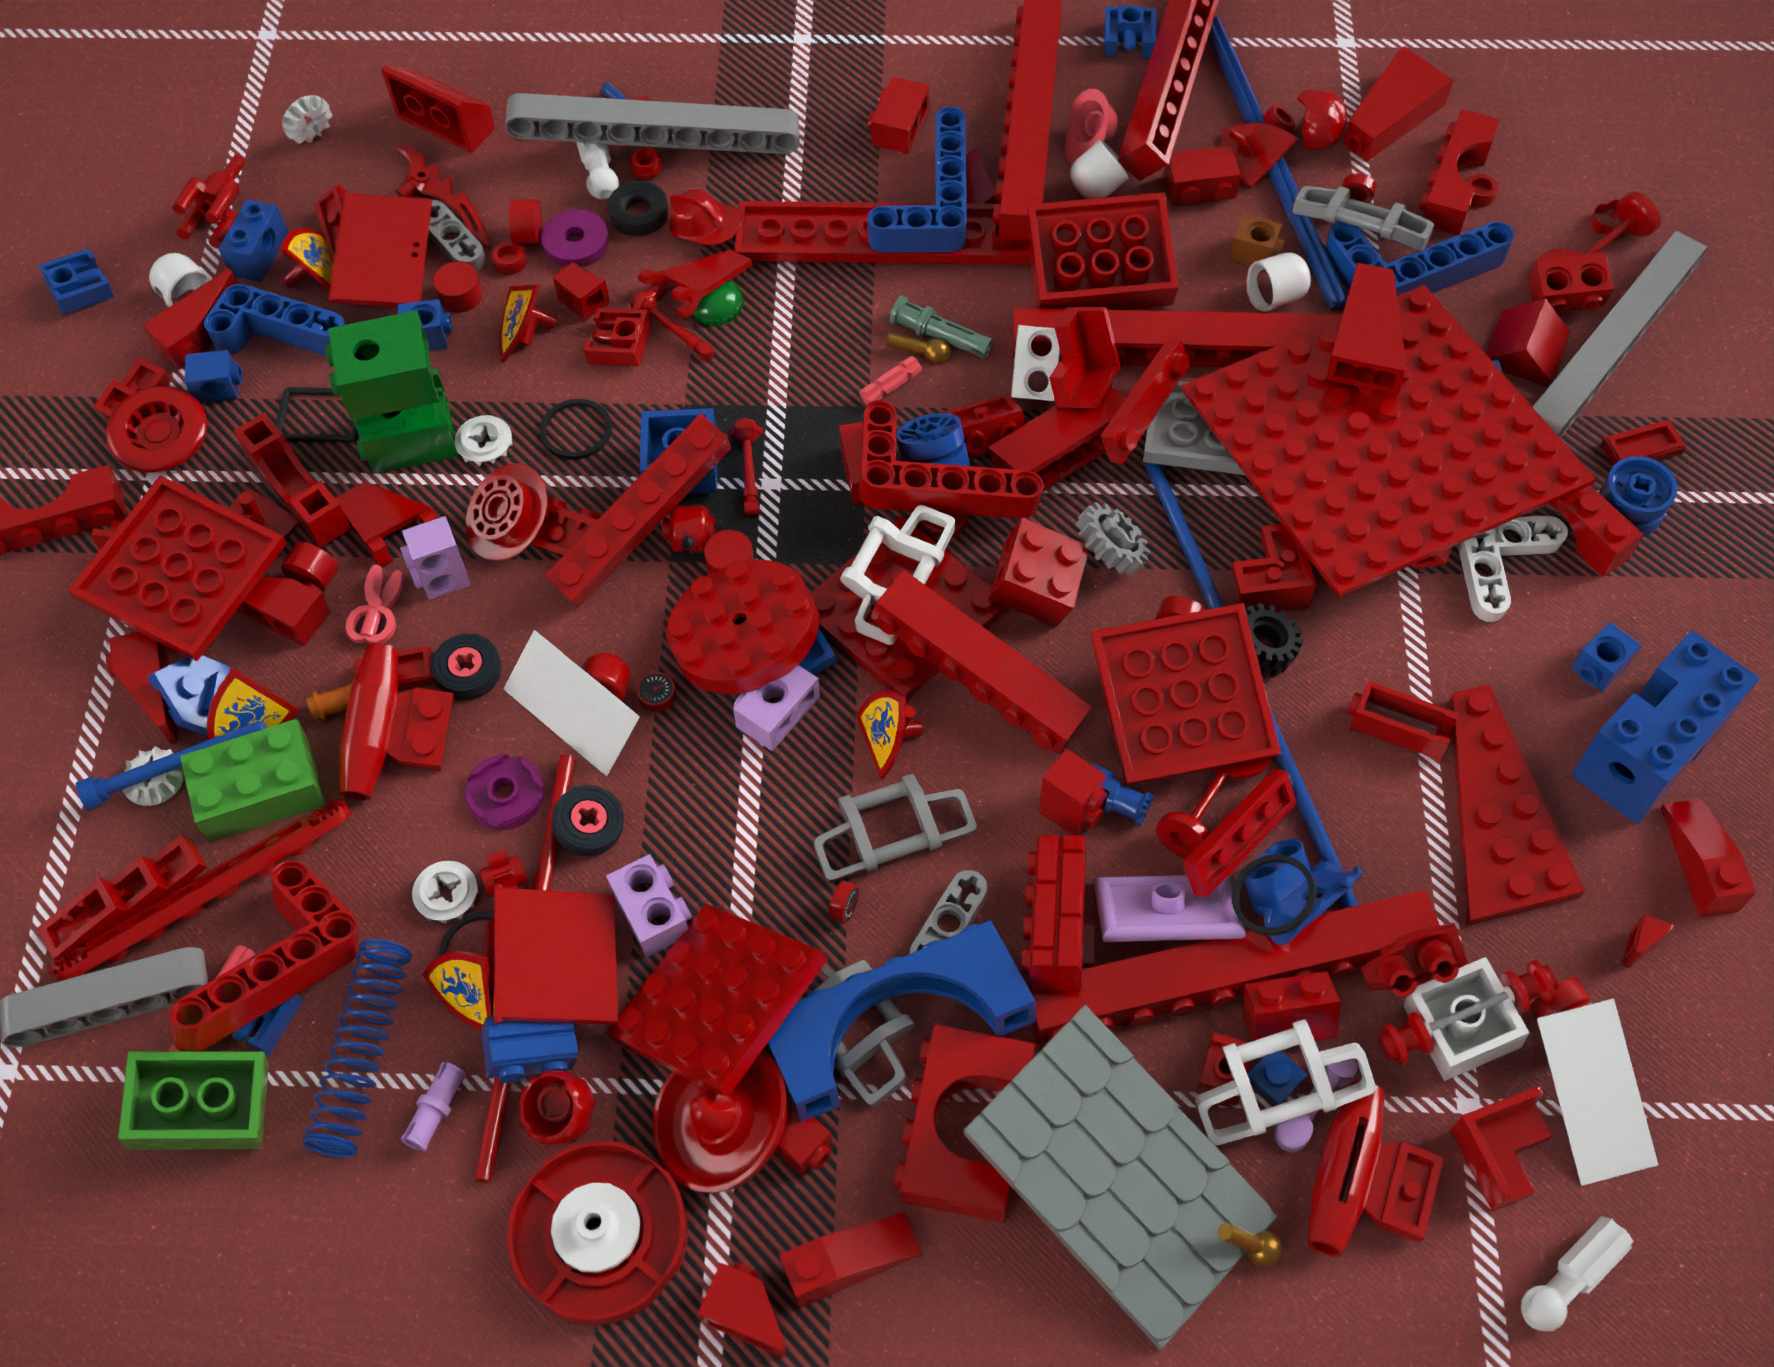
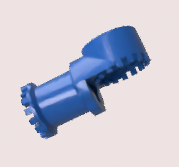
M1089 763L1106 774L1104 791L1107 793V800L1103 809L1104 812L1110 814L1114 811L1133 819L1135 825L1141 827L1147 816L1146 810L1149 811L1154 794L1147 792L1144 795L1123 786V781L1115 779V774L1109 770Z

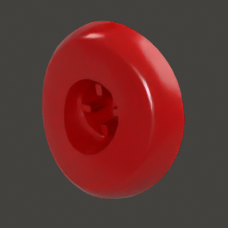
M762 1050L728 1098L673 1071L663 1083L655 1103L653 1136L663 1165L679 1183L699 1192H725L748 1182L769 1161L782 1137L789 1109L788 1089L775 1060Z

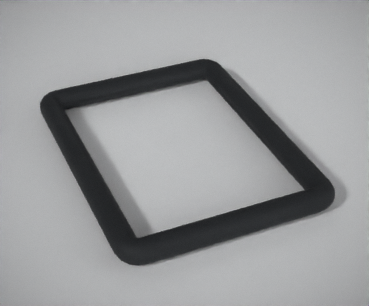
M316 387L286 388L283 391L278 412L277 428L282 433L290 394L334 395L332 389ZM354 421L351 435L283 434L287 441L353 442L358 437Z

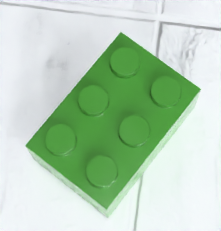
M297 719L180 756L194 822L209 843L286 819L326 804L310 740Z
M128 1051L119 1141L126 1150L262 1149L269 1068L265 1052Z

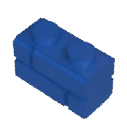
M493 1017L485 1018L481 1030V1038L488 1079L499 1078L502 1083H514L524 1079L526 1074L542 1073L547 1070L568 1071L573 1069L578 1057L574 1023L503 1021L502 1024L497 1025L494 1024Z

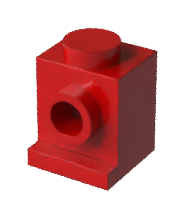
M574 262L562 268L552 277L558 300L584 321L592 317L597 308H603L610 303L606 280L601 276L596 279L592 272L589 270L584 271Z
M1214 1032L1208 1046L1196 1093L1202 1094L1233 1081L1232 1074H1224L1219 1069V1066L1229 1069L1222 1047L1235 1043L1237 1047L1247 1042ZM1251 1061L1243 1063L1247 1074ZM1239 1094L1215 1105L1229 1106L1232 1104L1237 1106L1240 1101Z

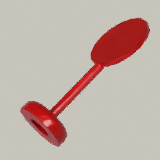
M1635 191L1627 193L1619 200L1617 205V215L1621 224L1584 254L1599 253L1626 230L1640 237L1649 236L1654 233L1661 224L1660 213L1656 205L1642 193ZM1558 248L1542 254L1539 259L1582 255V253L1573 249ZM1549 286L1552 289L1558 290L1554 286Z
M1271 758L1211 769L1217 775L1191 815L1183 812H1169L1160 819L1156 827V833L1161 843L1176 855L1187 858L1210 834L1205 825L1199 820L1226 777L1245 779L1256 776L1270 765Z

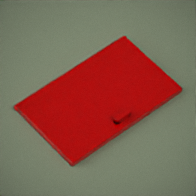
M344 193L328 302L398 307V304L420 302L432 199Z

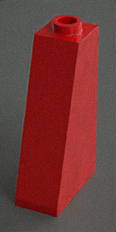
M1403 46L1349 119L1343 144L1368 162L1445 106L1453 80Z
M1357 263L1331 354L1326 380L1399 395L1406 368L1394 271L1392 269Z

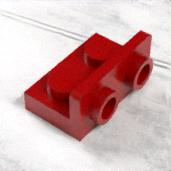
M1009 393L942 412L959 417L969 459L989 453L988 447L1025 425L1023 410Z
M548 496V509L544 524L531 545L564 555L598 520L600 514L583 507H579L577 513L565 509L566 502Z

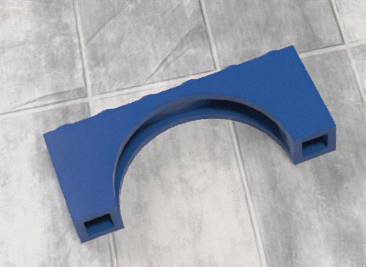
M991 920L980 925L967 926L959 934L943 941L929 942L921 950L905 957L891 958L883 966L867 973L853 974L843 983L829 989L815 990L808 994L805 999L795 1004L766 1044V1047L784 1077L788 1096L800 1122L817 1117L841 1106L837 1086L834 1081V1063L839 1045L854 1021L865 1011L884 1000L913 993H928L948 997L978 1013L992 1028L995 1035L999 1037L1036 1022L1035 999Z

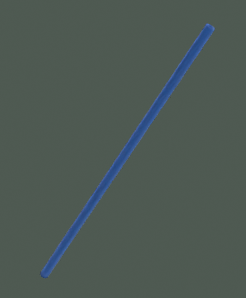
M1146 463L1145 467L1208 608L1224 607L1161 465ZM1271 711L1281 754L1275 758L1280 770L1287 771L1297 802V808L1321 860L1342 868ZM1349 888L1338 898L1342 909L1359 905L1352 888Z

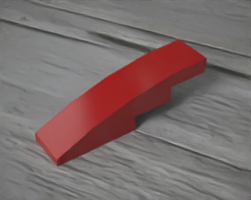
M181 834L151 859L140 855L110 881L99 877L42 923L37 930L52 959L60 960L59 957L62 955L64 958L67 957V952H72L75 948L85 947L86 941L187 884L208 867L192 839Z

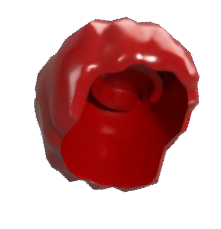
M1312 89L1303 91L1297 98L1306 107L1300 123L1304 138L1303 145L1310 150L1325 149L1335 145L1341 138L1343 129L1347 125V110L1343 101L1332 91Z
M547 1070L533 1076L522 1090L519 1099L520 1120L524 1124L529 1138L538 1144H545L553 1148L576 1143L590 1128L591 1114L596 1101L587 1081L583 1078H578L568 1071Z

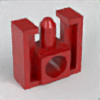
M597 308L594 321L598 329L592 332V339L597 343H610L611 345H595L592 340H586L583 351L588 363L640 366L653 324L648 310Z

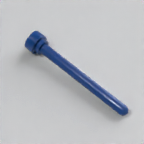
M262 721L251 723L105 780L103 777L97 779L93 776L76 782L78 795L85 809L91 811L104 806L105 801L111 799V794L182 767L181 755L266 729L267 725Z

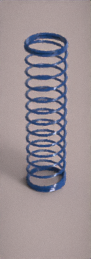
M366 939L361 941L359 946L360 952L356 958L360 965L352 970L356 980L348 984L347 989L351 996L343 1001L347 1011L338 1017L343 1027L334 1031L333 1035L338 1043L329 1048V1052L334 1058L325 1062L324 1065L329 1075L322 1077L319 1081L322 1088L326 1091H322L315 1096L316 1102L321 1107L312 1110L310 1116L316 1124L306 1127V1135L303 1136L302 1140L305 1148L319 1154L351 1158L357 1155L359 1149L355 1143L347 1139L329 1134L310 1133L309 1131L312 1128L324 1127L349 1136H361L363 1134L360 1129L352 1126L324 1123L317 1119L314 1114L318 1111L327 1110L350 1119L365 1120L367 1118L365 1113L358 1110L327 1106L319 1100V1097L332 1094L338 1098L355 1103L369 1104L372 1102L370 1097L360 1093L331 1090L324 1085V1080L337 1078L348 1084L365 1088H373L377 1085L373 1080L366 1077L336 1074L328 1066L333 1062H341L363 1071L378 1072L381 1070L378 1064L357 1058H340L333 1052V1049L337 1046H345L366 1055L383 1056L385 1054L382 1048L361 1042H344L338 1037V1033L343 1030H349L354 1034L373 1040L384 1041L390 1038L382 1030L365 1026H348L342 1020L343 1016L352 1014L362 1020L375 1024L391 1025L394 1023V1020L388 1015L368 1010H352L347 1006L348 1000L357 999L365 1004L381 1009L393 1010L399 1007L395 1001L389 998L370 994L357 995L351 989L352 985L360 983L370 989L386 994L395 995L403 992L402 988L394 983L378 979H360L356 975L358 969L365 968L374 974L391 979H404L407 977L403 970L390 965L408 964L412 961L413 955L405 946L389 940ZM366 946H376V947H384V948H370V949H367V948H365V947H366ZM375 952L390 953L403 958L387 957ZM361 955H364L368 959L383 964H365L361 961L360 957ZM371 967L389 969L402 975L383 973ZM369 983L387 985L397 989V991L379 988ZM364 998H369V999H375V1000H380V1001L388 1002V1003H390V1004H392V1005H394V1006H388V1005H382V1004L374 1003V1002L368 1001V1000H366V999H364ZM361 1014L373 1015L389 1021L376 1020ZM358 1030L370 1031V1032L378 1033V1034L383 1035V1036H385V1037L374 1036V1035L366 1034V1033L360 1032V1031H358ZM355 1046L366 1047L374 1049L379 1052L367 1051L357 1048ZM351 1062L369 1065V1066H372V1067H374V1068L356 1065V1064L351 1063ZM350 1079H356V1080L364 1081V1082H367V1083H360V1082L353 1081V1080H350ZM345 1095L354 1096V1097H358V1098H362V1099H356V1098L348 1097V1096H345Z

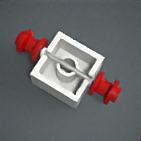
M1484 957L1459 968L1458 975L1450 982L1442 983L1433 979L1417 986L1413 994L1406 996L1403 1005L1407 1012V1024L1397 1029L1390 1023L1382 1025V1035L1377 1038L1379 1046L1388 1061L1394 1059L1400 1066L1408 1063V1053L1420 1049L1424 1054H1430L1442 1078L1446 1081L1522 1048L1529 1035V1031L1518 1012L1524 1013L1529 1011L1530 1000L1536 997H1540L1545 1002L1554 1000L1555 989L1559 987L1557 978L1547 964L1542 966L1537 960H1532L1527 963V973L1517 977L1512 971L1502 973L1501 984L1489 961Z

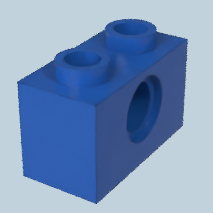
M249 199L245 201L218 248L227 269L229 268L233 272L234 277L262 282L279 252L282 241L289 233L278 206Z

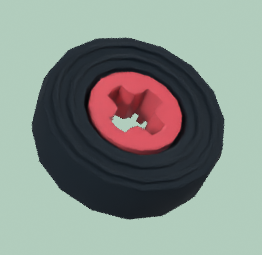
M465 633L453 636L442 643L434 653L431 665L433 677L438 687L444 692L454 693V698L460 700L478 698L492 690L500 679L502 668L499 653L487 638L478 634ZM472 662L474 666L471 670L468 668L460 669V663L468 664Z
M583 785L570 789L560 797L554 807L551 824L555 838L564 849L575 855L590 857L603 854L616 844L622 834L624 814L620 802L612 793L598 786ZM592 813L593 816H596L594 822L596 826L588 823L584 827L580 824L582 814L589 816Z

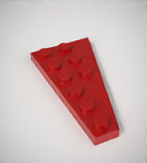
M1490 684L1454 692L1450 698V710L1459 713L1452 729V739L1455 742L1456 752L1454 766L1455 778H1458L1459 794L1457 796L1460 847L1461 854H1463L1465 872L1463 887L1467 898L1466 926L1580 898L1584 894L1585 889Z

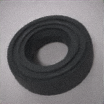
M632 181L625 183L611 194L608 202L611 222L617 230L627 235L644 236L660 229L668 218L669 208L666 195L660 187L651 182ZM635 202H647L651 205V209L641 215H631L626 212L627 206Z

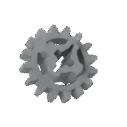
M1094 502L1092 506L1089 505L1078 516L1079 520L1076 522V526L1081 529L1078 536L1085 539L1086 549L1094 552L1095 559H1101L1108 569L1115 566L1119 574H1123L1126 571L1129 575H1132L1149 560L1147 556L1150 554V550L1145 547L1148 542L1141 538V530L1138 526L1131 523L1129 517L1125 518L1123 512L1117 508L1111 511L1108 504L1104 503L1100 506L1097 502Z

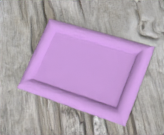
M1187 875L1097 877L1093 879L1104 942L1240 939L1246 936L1244 925L1236 916L1232 906L1233 886L1230 875L1207 898L1194 895Z

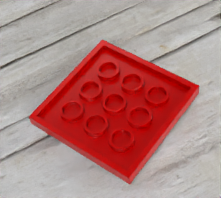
M160 475L71 585L68 592L78 601L198 662L287 543L282 535Z
M901 515L892 524L901 530L908 519ZM917 526L910 535L934 546L937 545L933 539ZM881 542L864 575L872 583L888 589L903 569L913 576L920 561L895 552ZM946 550L940 565L933 568L925 583L927 587L986 630L1009 610V607L988 599L991 586ZM856 554L810 593L819 612V629L884 687L906 696V701H908L940 671L938 666L927 658H921L913 654L908 649L906 643L897 638L894 644L887 645L857 632L855 618L863 600L840 580L845 568L851 567L857 556ZM872 604L865 622L878 627L875 620L871 618L875 605Z
M1244 603L1091 632L1090 638L1125 786L1278 757L1281 754Z
M706 903L689 924L688 930L682 933L619 1015L617 1025H612L606 1034L615 1043L728 1098L828 959L817 948Z

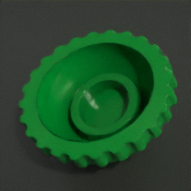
M729 280L702 297L691 318L695 319L697 323H702L704 326L709 325L710 327H719L722 324L727 325L728 322H733V319L738 318V314L742 312L744 307L742 290L732 280Z

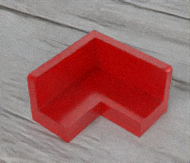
M1067 307L1054 326L1062 356L1049 377L1057 408H1096L1121 369L1108 310L1106 307Z
M1283 524L1262 526L1260 537L1266 558L1236 561L1232 564L1231 572L1237 592L1235 604L1244 603L1245 610L1251 605L1255 608L1257 604H1263L1265 610L1269 604L1276 606L1275 612H1280L1281 609L1284 611L1309 609L1316 587L1309 558Z
M1540 1086L1466 1113L1460 1117L1450 1130L1491 1211L1528 1198L1535 1193L1515 1153L1544 1143L1552 1137L1547 1124L1536 1106V1103L1544 1095Z

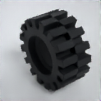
M1257 604L1255 608L1251 605L1245 610L1263 678H1266L1269 673L1272 677H1276L1280 672H1285L1303 645V639L1299 638L1302 634L1301 629H1293L1297 623L1294 618L1285 619L1284 617L1287 612L1281 609L1278 614L1275 612L1276 606L1270 604L1266 610L1263 604ZM1254 633L1267 637L1274 644L1275 648L1262 644L1255 637Z

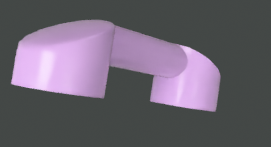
M1354 1058L1324 1066L1332 1092L1336 1086L1341 1087L1349 1084L1358 1070L1357 1062ZM1314 1087L1309 1094L1316 1092ZM1319 1110L1277 1124L1274 1131L1277 1145L1290 1153L1302 1151L1313 1134L1312 1120Z

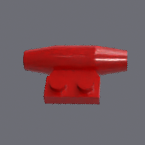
M380 643L367 645L351 686L339 750V794L346 798L355 800L371 799L387 755L403 766L442 770L454 693L414 688L398 694V650L390 645Z
M1361 1080L1353 1081L1351 1085L1359 1083ZM1376 1085L1374 1093L1340 1106L1328 1131L1312 1189L1307 1245L1323 1255L1332 1257L1343 1255L1363 1211L1377 1224L1376 1227L1420 1243L1426 1235L1444 1157L1404 1141L1381 1144L1385 1091L1378 1085Z

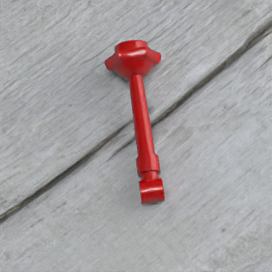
M649 290L646 293L640 291L634 296L631 302L632 309L648 310L650 316H653L682 339L693 351L699 352L700 358L703 361L713 359V347L710 343L703 342L698 336L689 333L656 309L657 299L654 290Z
M749 418L737 420L728 431L730 438L742 444L745 516L760 515L751 444L761 436L763 428Z

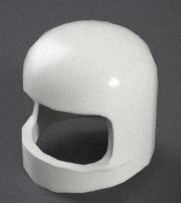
M1100 139L1081 155L1070 168L1072 184L1085 199L1106 198L1129 179L1126 170L1117 161L1118 156Z
M168 253L154 262L149 274L152 289L158 296L164 298L165 304L168 307L173 305L171 299L177 298L188 290L192 289L195 291L211 280L195 262L179 253Z
M1282 253L1255 261L1250 266L1247 276V293L1250 302L1256 309L1262 312H1269L1277 309V307L1300 300L1307 294L1310 287L1311 276L1309 268L1304 259L1295 253ZM1263 269L1267 271L1272 283L1273 300L1271 305L1265 302L1258 288L1257 275Z

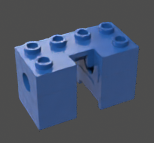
M1691 630L1656 668L1640 695L1638 696L1633 693L1598 731L1571 776L1638 825L1669 790L1691 760L1694 761L1728 723L1760 680V677Z

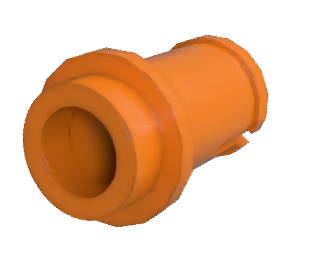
M350 683L347 686L322 694H317L315 691L312 697L306 698L313 720L321 718L322 721H326L325 716L347 710L352 684Z

